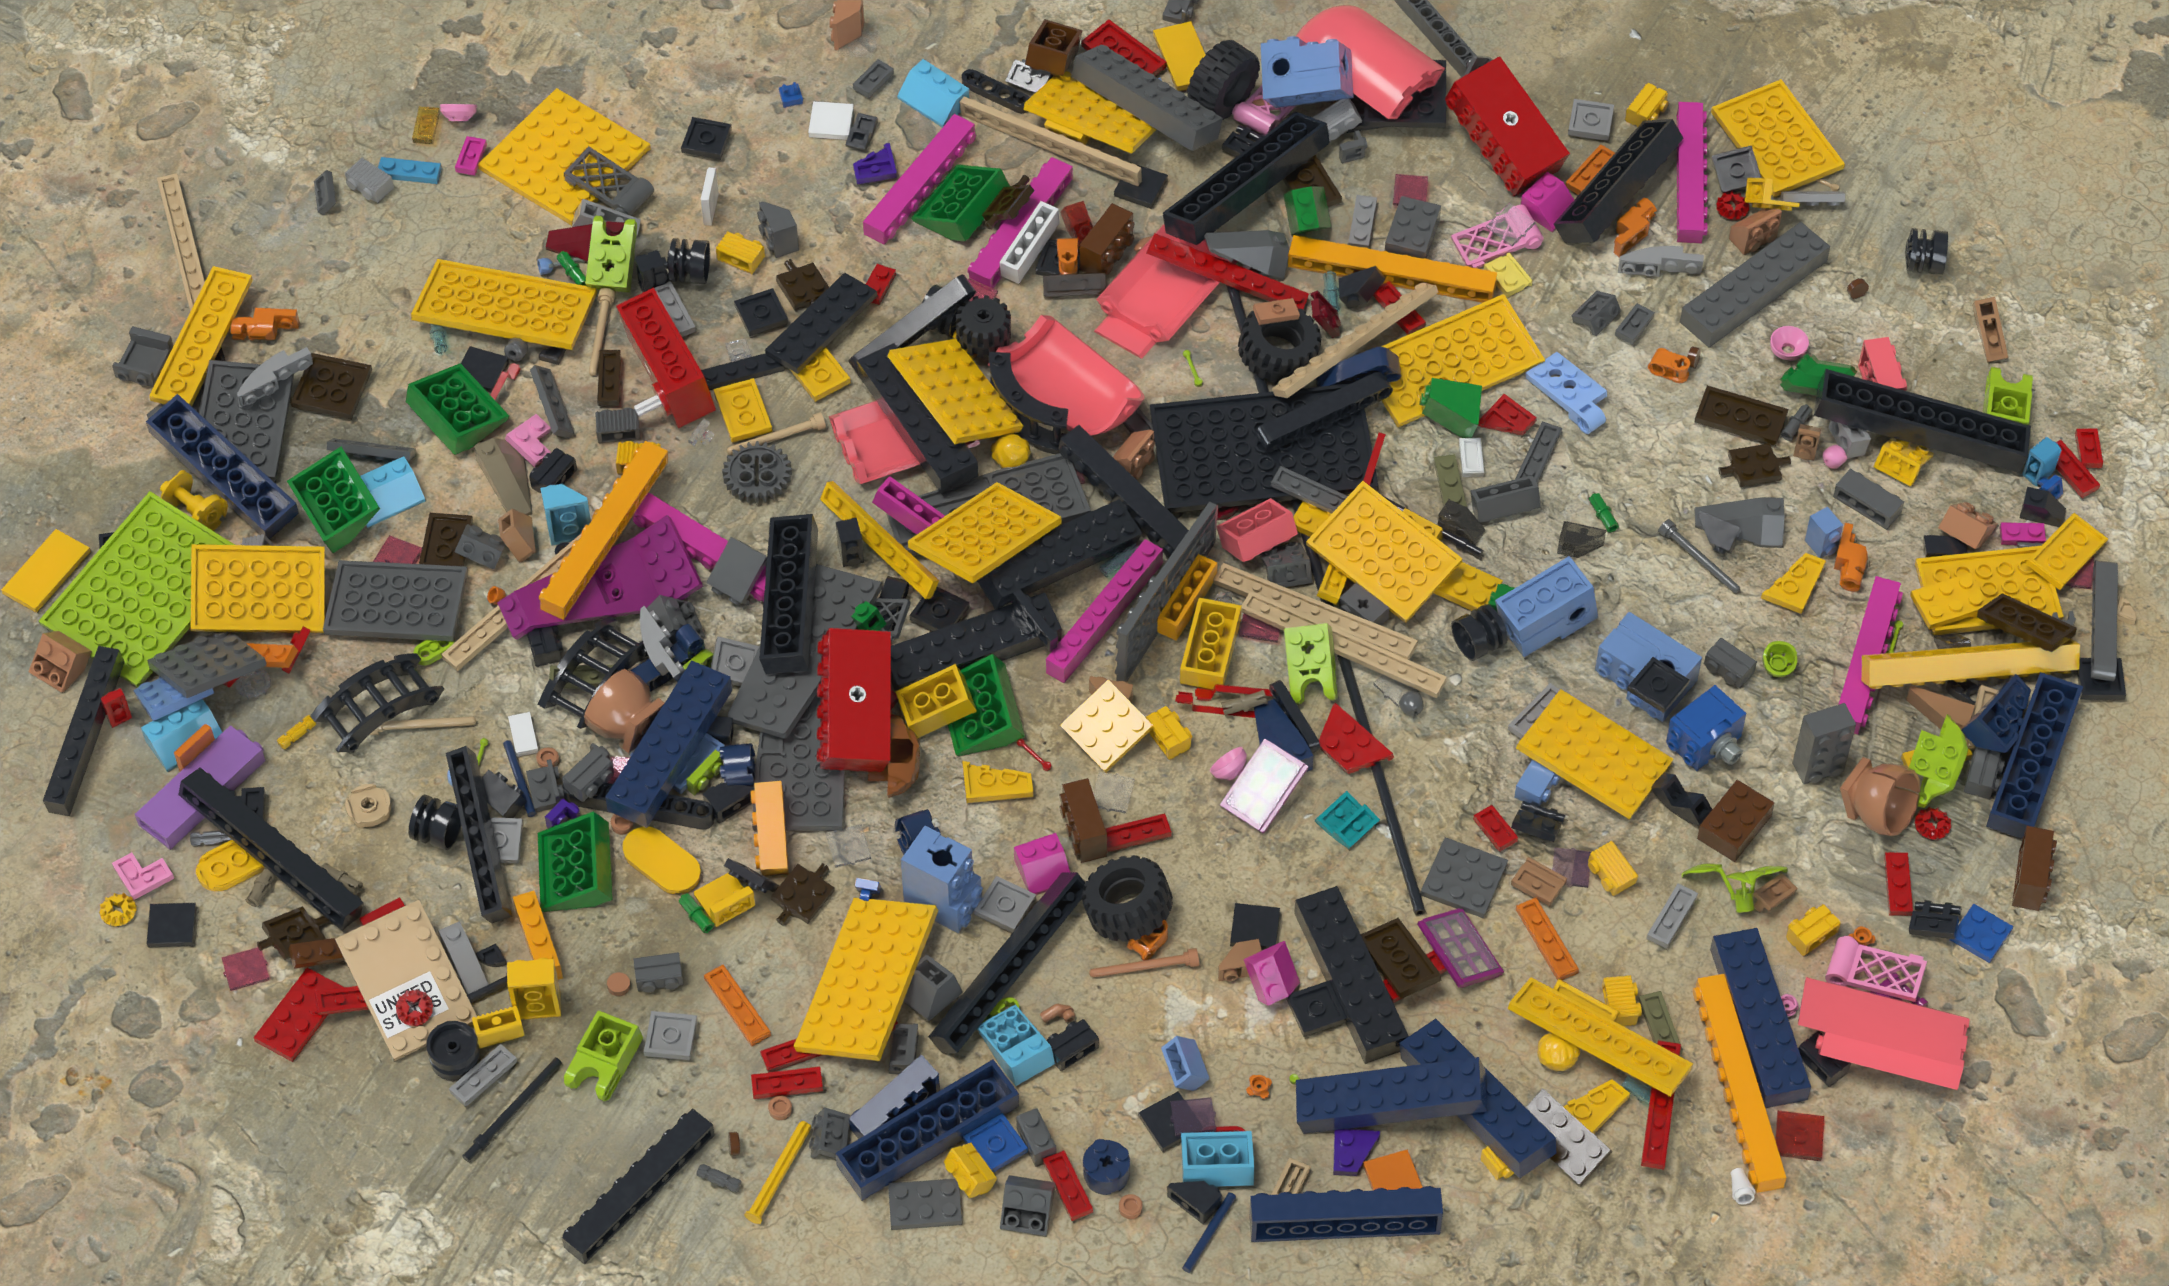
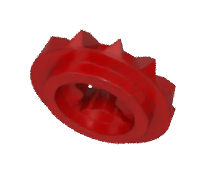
M1731 191L1729 194L1723 193L1721 197H1718L1716 209L1722 217L1738 220L1747 215L1749 203L1745 202V197H1742L1741 193L1733 194ZM1730 202H1734L1736 205L1734 210Z
M1929 806L1925 810L1921 809L1917 814L1915 827L1925 838L1941 839L1949 833L1951 819L1947 816V812L1940 811L1939 807L1933 809ZM1931 817L1937 822L1936 829L1932 823H1928Z
M418 989L407 990L402 996H399L396 1004L398 1018L409 1026L424 1024L429 1020L433 1012L431 998L426 992L419 991ZM419 1001L418 1007L421 1012L414 1010L409 1014L410 1006L407 1002L415 1004Z

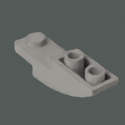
M1683 246L1644 248L1620 256L1618 273L1659 277L1660 270L1701 274L1704 255L1683 253Z
M306 347L289 356L283 350L256 368L237 393L240 407L251 405L257 399L273 394L279 389V380H285L290 375L303 371L312 365V357L308 348Z
M643 606L640 611V629L649 658L662 676L670 672L678 682L685 669L679 661L675 663L672 659L675 657L670 649L673 644L668 639L671 637V634L664 625L662 627L658 625V622L661 620L653 610L649 612Z

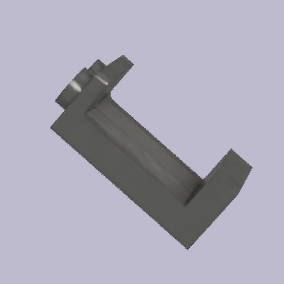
M132 326L129 331L131 341L120 362H114L112 365L115 377L122 381L128 380L142 386L154 387L174 346L172 338L169 335Z
M730 537L706 583L713 586L711 589L713 592L721 596L724 593L730 596L729 601L738 606L741 603L749 605L750 601L747 598L764 566L767 565V556L740 540Z

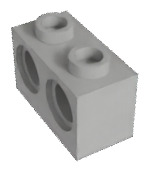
M1830 421L1828 427L1838 446L1845 450L1847 459L1864 456L1871 440L1867 431Z

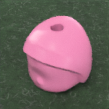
M1833 445L1824 450L1823 460L1827 467L1837 469L1846 462L1847 455L1842 447Z

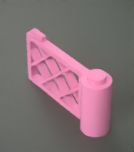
M1261 85L1246 102L1236 104L1232 114L1234 115L1233 119L1252 128L1260 134L1266 135L1278 126L1295 106L1275 108L1272 105H1268L1265 100H1263L1265 104L1263 106L1254 105L1252 103L1254 100L1263 99ZM1280 110L1281 113L1276 116L1270 113V111Z
M1517 205L1505 215L1451 235V240L1465 265L1477 269L1483 267L1488 261L1524 247L1536 249L1544 239L1525 205ZM1506 222L1508 228L1506 231L1496 228L1497 225ZM1485 230L1490 233L1487 238L1477 236L1478 232ZM1493 233L1502 235V241L1491 240ZM1464 237L1471 239L1469 245L1461 244L1458 240ZM1509 237L1516 239L1517 243L1508 245L1505 244V241ZM1474 241L1485 243L1482 250L1472 247ZM1488 244L1498 247L1497 251H1486ZM1469 252L1480 254L1477 259L1469 261L1467 257Z
M1844 936L1837 939L1825 979L1828 983L1843 986L1849 985L1916 1002L1927 961L1923 960L1924 957L1910 954L1908 957L1860 945L1853 937ZM1862 953L1872 955L1875 960L1865 964L1861 959ZM1893 960L1897 966L1888 970L1883 962ZM1879 965L1883 972L1873 976L1869 968ZM1913 965L1920 967V970L1910 975L1906 967ZM1901 970L1906 978L1896 982L1891 974ZM1863 971L1869 977L1865 981L1854 979L1856 974ZM1887 977L1892 984L1884 987L1880 986L1877 981ZM1910 982L1914 988L1913 993L1902 991L1900 986Z

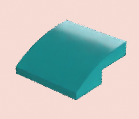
M1348 791L1344 792L1315 819V822L1326 833L1348 849L1380 821L1366 804L1361 806Z

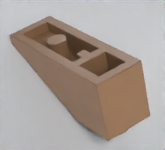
M1991 297L1974 301L1972 304L1987 363L2007 359L2008 353L1996 298Z
M1912 685L1909 688L1906 699L1939 729L1942 728L1947 714L1962 729L1972 718L1975 705Z

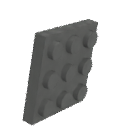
M1445 837L1420 894L1423 897L1456 909L1463 908L1464 912L1484 919L1508 865V860Z

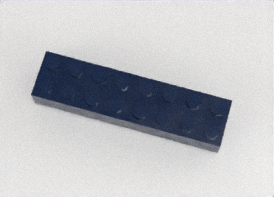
M178 394L146 421L149 433L215 494L225 499L228 506L260 535L264 534L270 540L299 514L297 504Z
M691 660L606 795L608 812L648 828L732 692L731 676Z
M2040 672L2018 733V740L2013 747L1986 827L2023 839L2027 826L2035 827L2083 686Z
M1758 928L1713 936L1710 951L1718 975H1725L1765 1108L1808 1100L1811 1085Z
M1436 1018L1400 1042L1401 1060L1407 1066L1474 1058ZM1485 1068L1487 1112L1457 1116L1519 1178H1522L1556 1154V1137Z
M1479 1057L1296 1080L1297 1124L1303 1134L1487 1112L1485 1068Z
M994 1059L836 1152V1165L861 1201L888 1186V1183H893L963 1141L964 1135L1001 1113L1006 1115L1018 1108L1019 1093Z
M1425 1186L1420 1189L1401 1187L1396 1190L1377 1188L1372 1191L1353 1189L1348 1192L1330 1190L1324 1193L1306 1191L1300 1194L1282 1192L1276 1195L1258 1193L1250 1196L1249 1221L1251 1242L1439 1235L1441 1233L1443 1219L1441 1188H1434L1433 1186Z

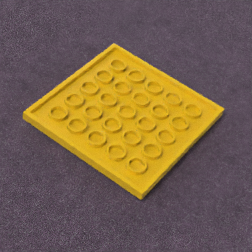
M556 88L478 163V169L572 226L575 211L582 199L594 203L599 201L598 198L577 184L574 187L566 182L564 172L588 146L626 171H629L651 149V146L647 141ZM589 154L585 159V164L597 163V159ZM602 167L601 172L602 174H612L613 169ZM598 168L586 169L587 176L599 175ZM584 169L572 172L576 177L585 176ZM604 179L603 184L604 186H614L615 180ZM600 180L588 181L592 187H601Z

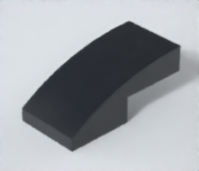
M858 113L854 126L850 129L845 146L865 151L874 134L878 118Z
M1924 535L1925 557L1968 553L1967 545L1957 538Z

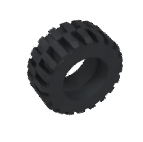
M1223 40L1214 45L1213 49H1210L1206 56L1202 57L1199 61L1200 63L1193 71L1194 74L1190 78V85L1187 89V96L1190 99L1199 102L1200 105L1208 110L1214 111L1215 114L1223 118L1222 120L1231 116L1236 104L1245 102L1249 98L1252 89L1256 85L1255 82L1259 77L1258 72L1260 71V62L1254 53L1234 40Z
M1298 309L1300 316L1296 320L1259 325L1254 311L1248 314L1239 337L1238 352L1244 365L1249 366V371L1253 374L1257 373L1258 377L1263 380L1266 378L1270 380L1269 382L1276 383V381L1291 376L1297 368L1306 366L1311 358L1318 356L1322 341L1320 329L1317 323L1314 324L1315 320L1310 315H1306V311ZM1272 336L1280 337L1289 341L1295 348H1277L1268 343L1265 338Z
M1131 855L1129 858L1121 856L1117 860L1111 859L1107 861L1106 865L1097 867V871L1095 873L1092 872L1088 877L1089 881L1085 882L1082 901L1093 929L1100 936L1109 938L1112 941H1118L1119 939L1122 942H1129V939L1138 940L1143 935L1148 936L1153 933L1155 928L1159 929L1162 926V921H1166L1170 914L1169 911L1172 909L1173 896L1164 872L1156 862L1145 857L1140 859V856ZM1140 893L1128 902L1115 904L1124 896Z

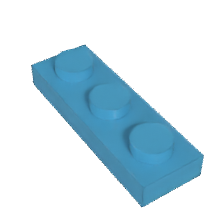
M381 157L378 168L390 175L392 180L438 184L442 170L441 163Z

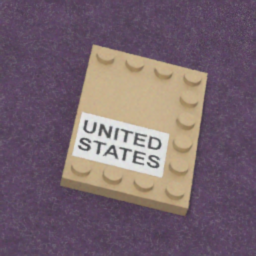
M420 900L335 939L394 1061L427 1046L428 1036L437 1025L446 1021H459L467 1025L473 1024L472 1018L473 1016L477 1017ZM418 989L419 991L426 992L431 998L433 1012L429 1020L424 1024L409 1026L398 1018L396 1004L399 996H402L407 990ZM419 1001L415 1004L407 1002L410 1006L409 1014L414 1010L421 1012L418 1007Z

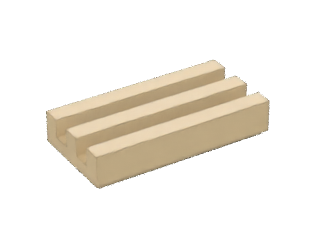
M1289 1158L1271 1195L1279 1194L1292 1165L1296 1166L1284 1192H1290L1300 1170L1303 1169L1304 1171L1292 1193L1299 1194L1311 1171V1166Z

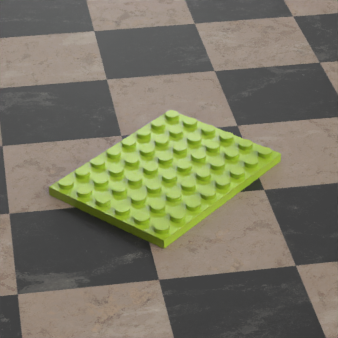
M149 491L40 618L39 623L51 632H62L91 650L90 657L94 659L98 646L119 649L125 661L120 677L138 688L153 672L149 668L147 660L153 658L158 653L172 650L191 627V545L235 544Z

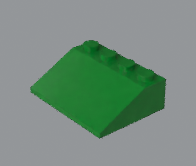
M956 164L911 219L913 222L950 240L966 241L971 237L976 228L982 224L984 220L982 214L1003 187H1009L1010 184L1000 168Z
M461 363L408 384L405 402L454 455L474 447L509 419V415Z
M342 446L287 480V483L320 537L332 553L349 544L380 510V507Z
M991 654L960 670L964 675L977 711L948 724L956 756L959 757L1004 747L1025 737L1005 663Z
M593 811L537 833L540 908L542 912L595 907L613 900L608 821Z

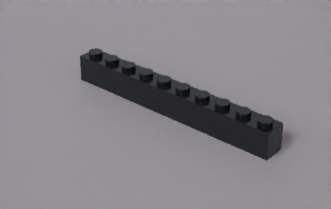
M199 767L181 780L178 793L181 798L341 931L361 916L364 902L357 895L350 892L342 882L333 878L325 868L316 864L308 854H304L292 841L287 840L275 827L264 821L244 801L235 797L227 787L217 782L210 773H206Z
M1062 872L931 1032L928 1037L942 1053L959 1052L1082 900L1085 881L1078 872Z

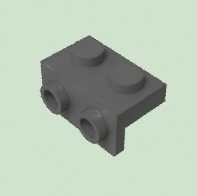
M467 524L455 552L491 569H495L506 544L498 535H490L478 526Z

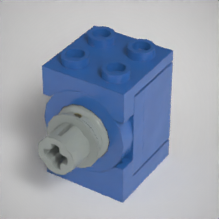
M1714 685L1670 719L1666 743L1672 751L1677 752L1688 766H1692L1696 771L1714 757L1716 760L1723 759L1728 765H1733L1743 754V750L1736 745V742L1742 736L1746 712Z

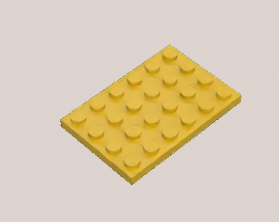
M1068 71L1065 72L1064 76H1053L1025 102L1023 109L1131 154L1157 130L1074 79Z
M1782 79L1711 108L1712 115L1738 149L1752 145L1761 178L1773 179V197L1781 195V192L1791 191L1833 174L1845 167L1844 161Z
M957 339L889 351L888 358L954 444L1021 432L1023 424L1012 413L1006 402L999 397V393L965 349H962Z
M1364 481L1353 490L1306 541L1308 547L1355 584L1357 583L1387 605L1389 611L1405 623L1410 620L1462 563V558Z
M996 482L909 539L908 548L973 584L1061 524V516Z
M192 544L191 631L300 633L304 626L311 630L310 633H324L325 547Z
M2041 546L1916 558L1915 560L1921 588L1971 572L1988 603L2003 593L2050 616L2057 612L2060 620L2064 618L2055 586L2026 565L2027 560ZM1975 615L1934 628L1932 631L1933 635L2000 628L1987 624Z
M1562 689L1558 691L1516 747L1520 752L1629 820L1652 791L1651 787L1654 782L1667 771L1674 760Z

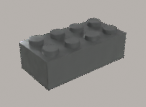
M1845 703L1803 716L1792 762L1803 784L1816 783L1822 778L1835 777L1844 772L1856 723Z

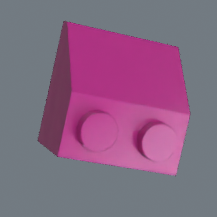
M1546 172L1522 195L1521 205L1526 206L1534 221L1553 232L1556 229L1554 223L1574 201V198L1563 181Z
M1056 833L1014 847V861L1027 890L1036 895L1046 892L1062 872H1070L1064 849Z
M1285 941L1243 959L1258 1001L1267 1006L1288 997L1300 984Z

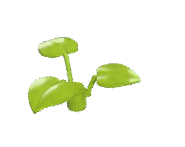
M1707 863L1694 866L1684 871L1681 875L1683 878L1688 873H1705L1710 871L1720 873L1730 892L1731 900H1735L1736 912L1740 913L1755 910L1753 893L1758 877L1778 871L1787 874L1788 868L1785 866H1764L1744 873L1737 872L1725 875L1722 864ZM1727 878L1741 881L1742 888H1737L1736 893H1734ZM1746 883L1751 885L1750 890L1749 887H1746Z

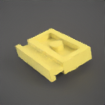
M1510 253L1484 264V270L1497 272L1496 285L1506 298L1524 290L1526 286H1532L1533 280Z

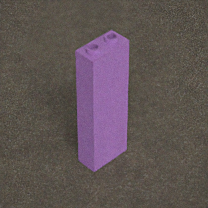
M230 725L135 813L138 826L171 850L205 818L178 795L181 780L200 767L206 773H210L222 786L227 787L229 790H235L265 762L263 747L258 742L249 740L242 730H236Z

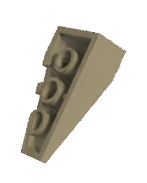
M491 438L475 445L476 461L505 511L508 512L514 509L526 515L532 514L524 457L506 440Z

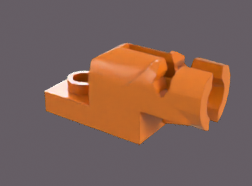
M1648 198L1641 199L1636 203L1637 207H1631L1630 210L1617 220L1616 232L1619 235L1614 241L1613 253L1619 258L1648 236L1649 221L1656 215L1655 212L1657 211L1655 205Z
M255 308L253 318H233L231 321L232 339L244 340L249 336V340L252 341L275 340L278 328L299 329L300 321L297 309Z
M1845 523L1834 569L1840 570L1839 585L1847 591L1857 592L1861 586L1868 553L1865 546L1854 543L1856 535L1852 533L1854 524Z

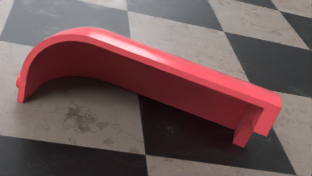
M1339 5L1328 8L1311 18L1296 35L1305 43L1318 42L1319 44L1326 43L1328 39H1337L1349 48L1352 59L1353 93L1388 119H1398L1405 107L1413 100L1411 95L1416 91L1422 92L1426 88L1435 86L1445 70L1444 67L1372 15L1356 6Z
M1040 315L1031 329L1024 334L1025 339L1018 344L1015 341L1008 346L998 347L996 351L1011 353L1010 361L1013 374L1020 386L1028 394L1045 404L1069 410L1068 431L1080 425L1090 436L1108 432L1127 420L1145 398L1143 392L1133 381L1052 316Z

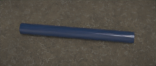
M507 740L503 743L517 786L524 792L522 797L527 800L524 805L528 817H533L536 815L531 796L512 741Z
M1228 1192L1183 1265L1182 1269L1185 1272L1190 1273L1235 1201V1194Z

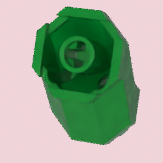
M1807 353L1795 365L1797 368L1793 369L1791 367L1782 375L1780 386L1785 391L1816 396L1818 384L1825 369L1850 376H1855L1858 371L1852 365L1821 361L1814 354L1810 356Z

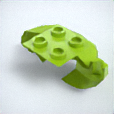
M1949 714L1946 715L1939 736L1921 730L1909 766L1917 774L1924 776L1917 804L1919 807L1925 808L1934 797L1945 795L1954 789L1967 756L1968 747L1965 736Z

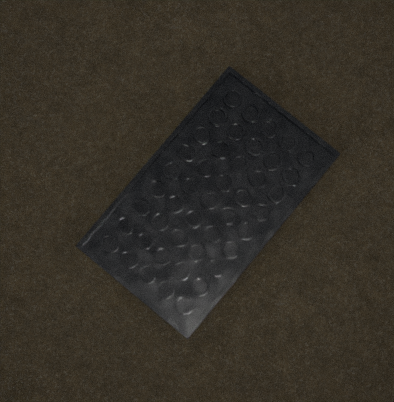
M1349 384L1302 388L1288 398L1275 396L1273 392L1150 404L1164 507L1170 513L1204 510L1209 502L1217 504L1218 508L1260 504L1270 498L1275 502L1298 500L1294 496L1271 487V482L1280 466L1344 495L1351 494L1364 480L1373 452L1365 408L1281 448L1268 452L1255 435L1256 430L1261 425ZM1375 468L1370 487L1378 491L1379 485Z

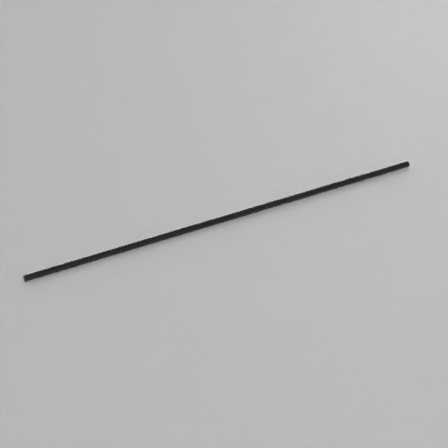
M1226 285L1241 333L1244 321L1247 319L1238 289ZM1257 373L1253 374L1258 393L1269 392L1265 378L1263 380L1258 377ZM1300 499L1291 500L1294 514L1302 504ZM1300 533L1306 553L1310 559L1317 590H1319L1324 577L1318 554L1306 545V541L1310 537ZM1320 598L1321 602L1333 606V603ZM1337 655L1356 720L1372 734L1349 659ZM1378 761L1375 762V766L1371 767L1414 914L1417 916L1422 915L1426 912L1384 771L1381 762Z

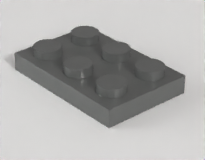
M955 1178L888 1183L891 1230L962 1225L960 1189Z

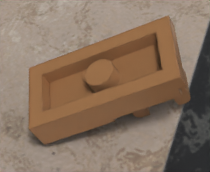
M1781 873L1753 893V896L1757 899L1754 908L1759 913L1764 908L1770 911L1792 896L1798 888Z

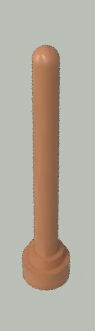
M1197 948L1187 949V952H1183V955L1093 968L1089 971V975L1095 978L1178 964L1195 967L1199 966Z

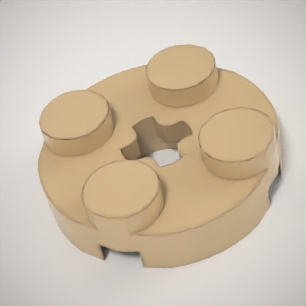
M364 784L356 787L351 792L352 795L349 799H346L347 815L359 828L378 825L387 821L390 817L391 800L389 794L385 789L377 788L374 784ZM370 802L371 805L374 804L372 808H363L366 806L365 803Z

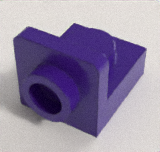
M562 799L545 816L546 827L549 829L567 822L568 818L572 820L580 817V809L574 803H568Z

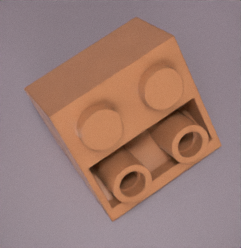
M863 0L834 1V16L830 17V28H833L831 31V41L834 42L835 50H840L862 37L865 24Z
M1764 208L1731 226L1729 239L1743 255L1756 251L1760 246L1771 243L1777 238L1782 211L1780 209Z
M1154 431L1133 432L1113 456L1137 480L1141 477L1146 465H1150L1155 458Z
M1964 502L1950 505L1938 528L1974 549H1978L1983 546L1998 523L1993 521V516L1985 512L1980 514L1975 511V506Z
M60 631L43 633L28 672L58 691L65 692L84 672L92 651Z

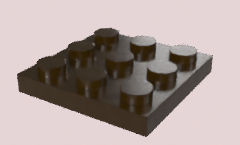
M311 353L313 364L304 370L291 399V407L352 420L372 373V366Z

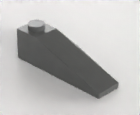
M1259 230L1217 232L1204 235L1210 252L1229 261L1235 259L1241 262L1244 268L1249 270L1252 267L1260 271L1259 274L1280 281L1284 279L1290 250L1284 233Z
M1760 497L1695 507L1694 509L1695 528L1704 530L1698 516L1699 512L1702 511L1740 527L1741 533L1738 541L1743 539L1753 542L1754 546L1765 548L1783 547L1784 498Z

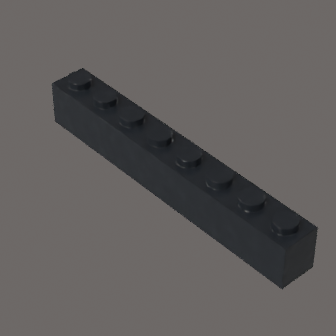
M1080 425L1060 438V454L1065 459H1069L1074 464L1076 470L1083 473L1094 487H1098L1108 501L1114 502L1120 499L1139 529L1147 535L1153 544H1157L1163 549V553L1167 558H1170L1189 530Z
M98 646L43 798L48 813L69 817L71 815L106 716L100 698L111 691H115L125 663L119 649Z
M464 746L447 752L446 758L481 916L493 924L513 916L477 756L471 749Z
M693 1108L688 1113H684L672 1129L665 1131L661 1140L656 1145H652L647 1149L645 1156L639 1162H634L630 1166L629 1171L623 1177H619L606 1194L603 1193L599 1196L596 1204L590 1210L582 1213L579 1221L574 1226H569L564 1231L562 1237L564 1248L585 1265L715 1136L713 1124Z

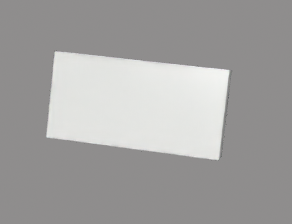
M1459 438L1462 477H1484L1481 438Z
M530 712L508 716L516 756L538 753Z

